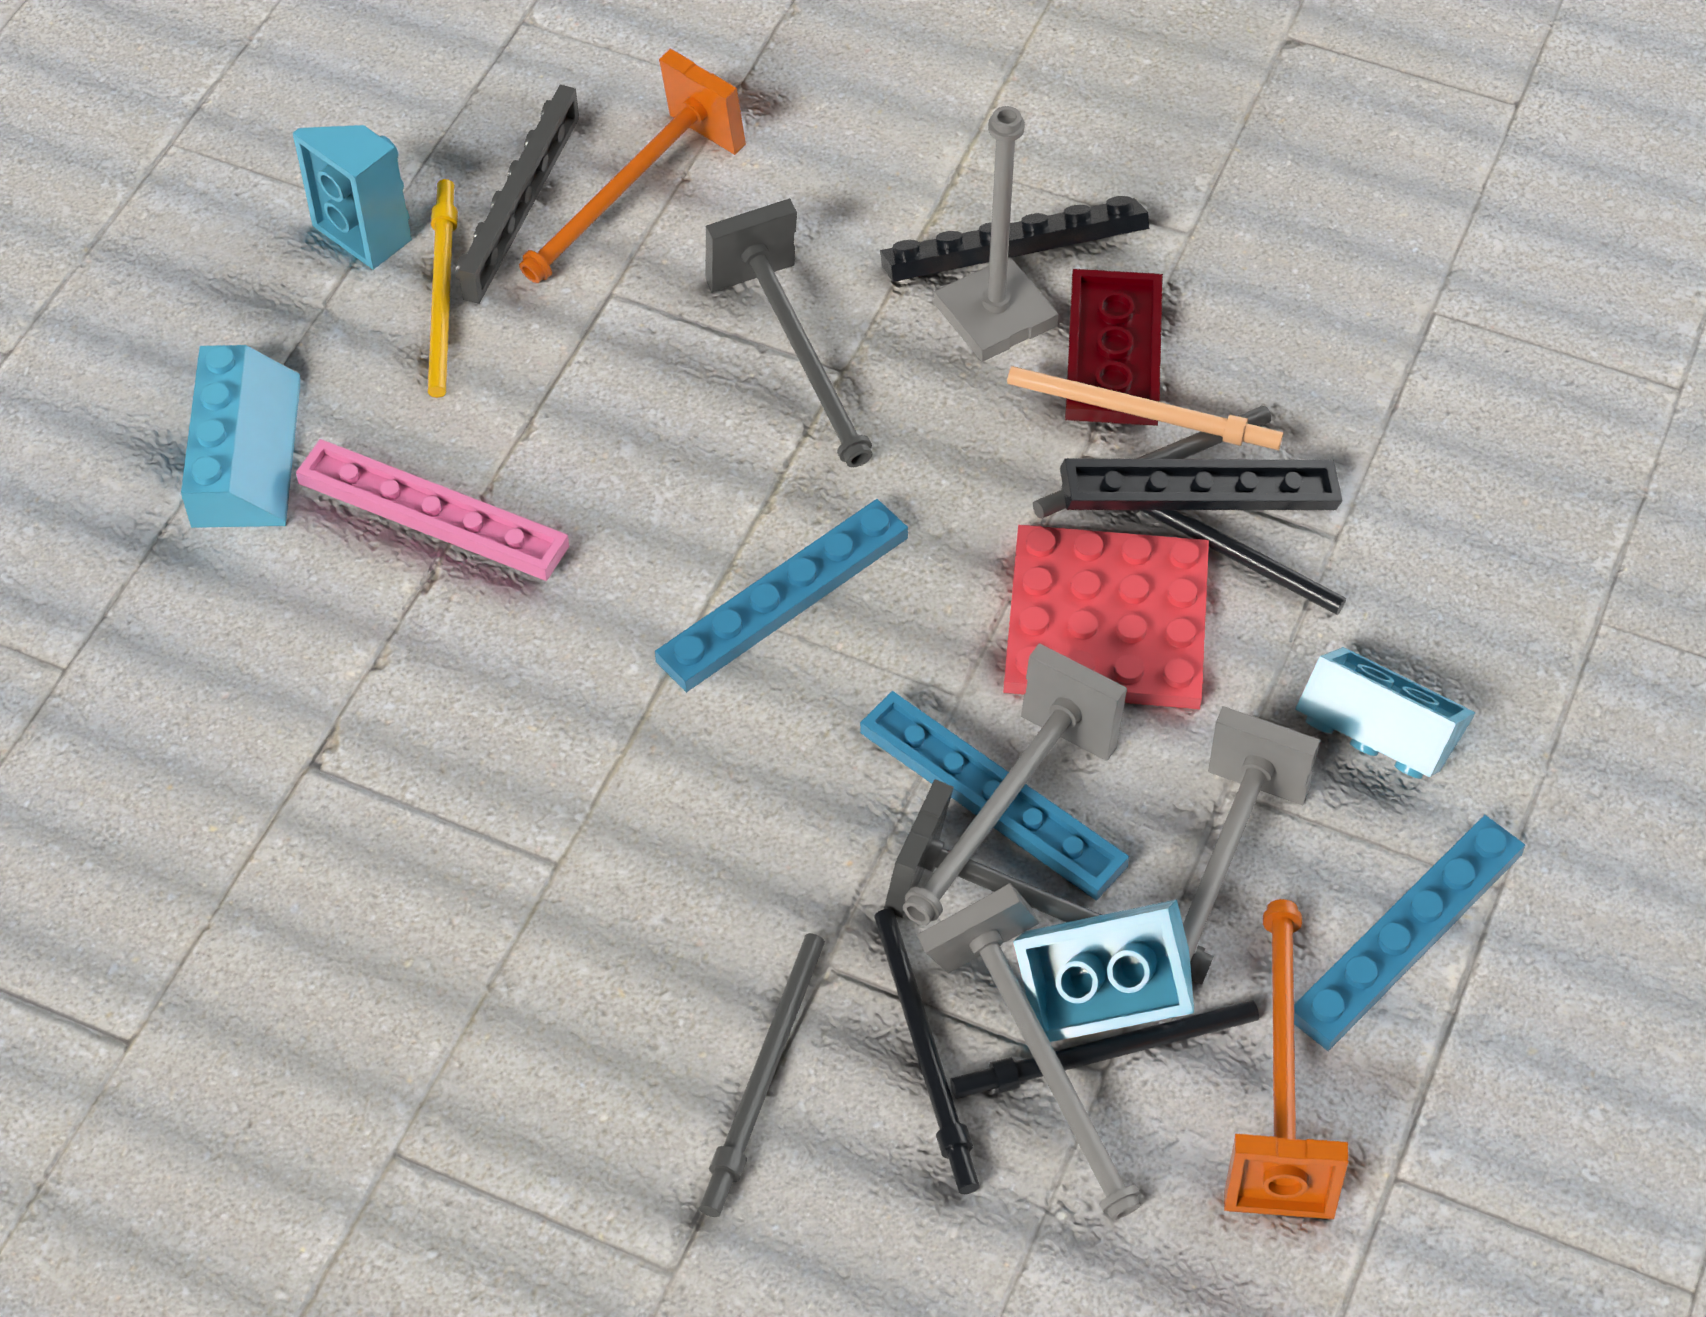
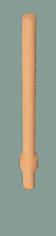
M1011 366L1007 378V384L1221 436L1223 437V442L1238 446L1246 442L1279 451L1284 432L1248 424L1247 418L1229 414L1227 419Z

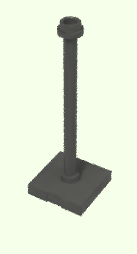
M789 198L706 225L705 279L712 293L755 278L758 279L841 442L837 450L840 460L846 462L848 467H858L868 462L872 457V443L866 435L857 434L775 274L776 271L794 266L795 264L794 233L796 232L797 211L791 199Z
M936 779L932 783L895 862L884 909H892L895 915L903 918L905 913L903 910V905L906 902L905 895L912 887H917L925 869L933 872L935 867L938 868L950 852L944 849L945 843L940 841L939 838L954 787ZM971 859L957 876L993 892L1011 883L1031 908L1064 922L1102 915ZM1198 945L1190 962L1191 977L1193 982L1202 985L1214 956L1204 952L1206 948Z

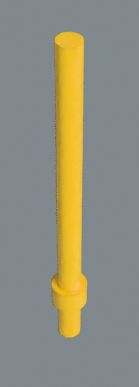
M449 179L438 181L436 205L431 209V227L435 231L428 394L435 398L443 397L446 394L453 231L457 229L458 210L454 206L455 185Z

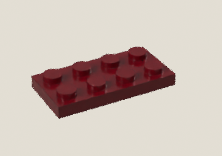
M1088 269L1072 270L1067 380L1160 402L1163 274ZM1066 398L1065 420L1158 426V421Z

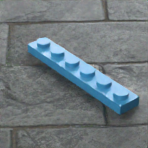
M875 499L655 650L656 663L687 693L907 540L908 526L882 502Z
M891 691L860 722V733L931 784L936 779L953 786L951 798L975 815L979 813L1009 773L894 691ZM1027 784L1024 785L993 827L1096 901L1128 867L1129 856Z
M1484 815L1294 1004V1024L1329 1051L1522 856L1525 844L1487 815Z

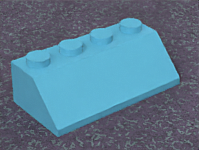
M247 345L199 347L181 495L191 528L286 526L301 378L299 373Z

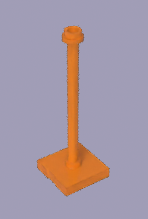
M670 48L659 59L669 113L673 119L537 253L528 250L523 255V261L519 264L522 273L534 283L547 280L552 275L550 265L687 129L695 130L736 155L746 145L737 88Z
M1279 899L1270 902L1267 905V910L1263 913V926L1272 933L1274 1136L1235 1134L1224 1190V1211L1334 1219L1348 1165V1142L1296 1139L1293 933L1301 928L1302 915L1294 902Z

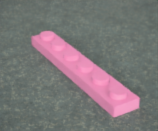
M319 439L296 471L298 484L545 581L549 579L569 548V538L565 533L322 439Z

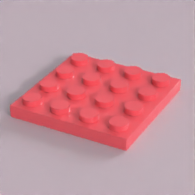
M1018 525L1003 693L1022 695L1026 693L1029 656L1040 643L1127 687L1125 703L1200 709L1203 684L1209 540Z

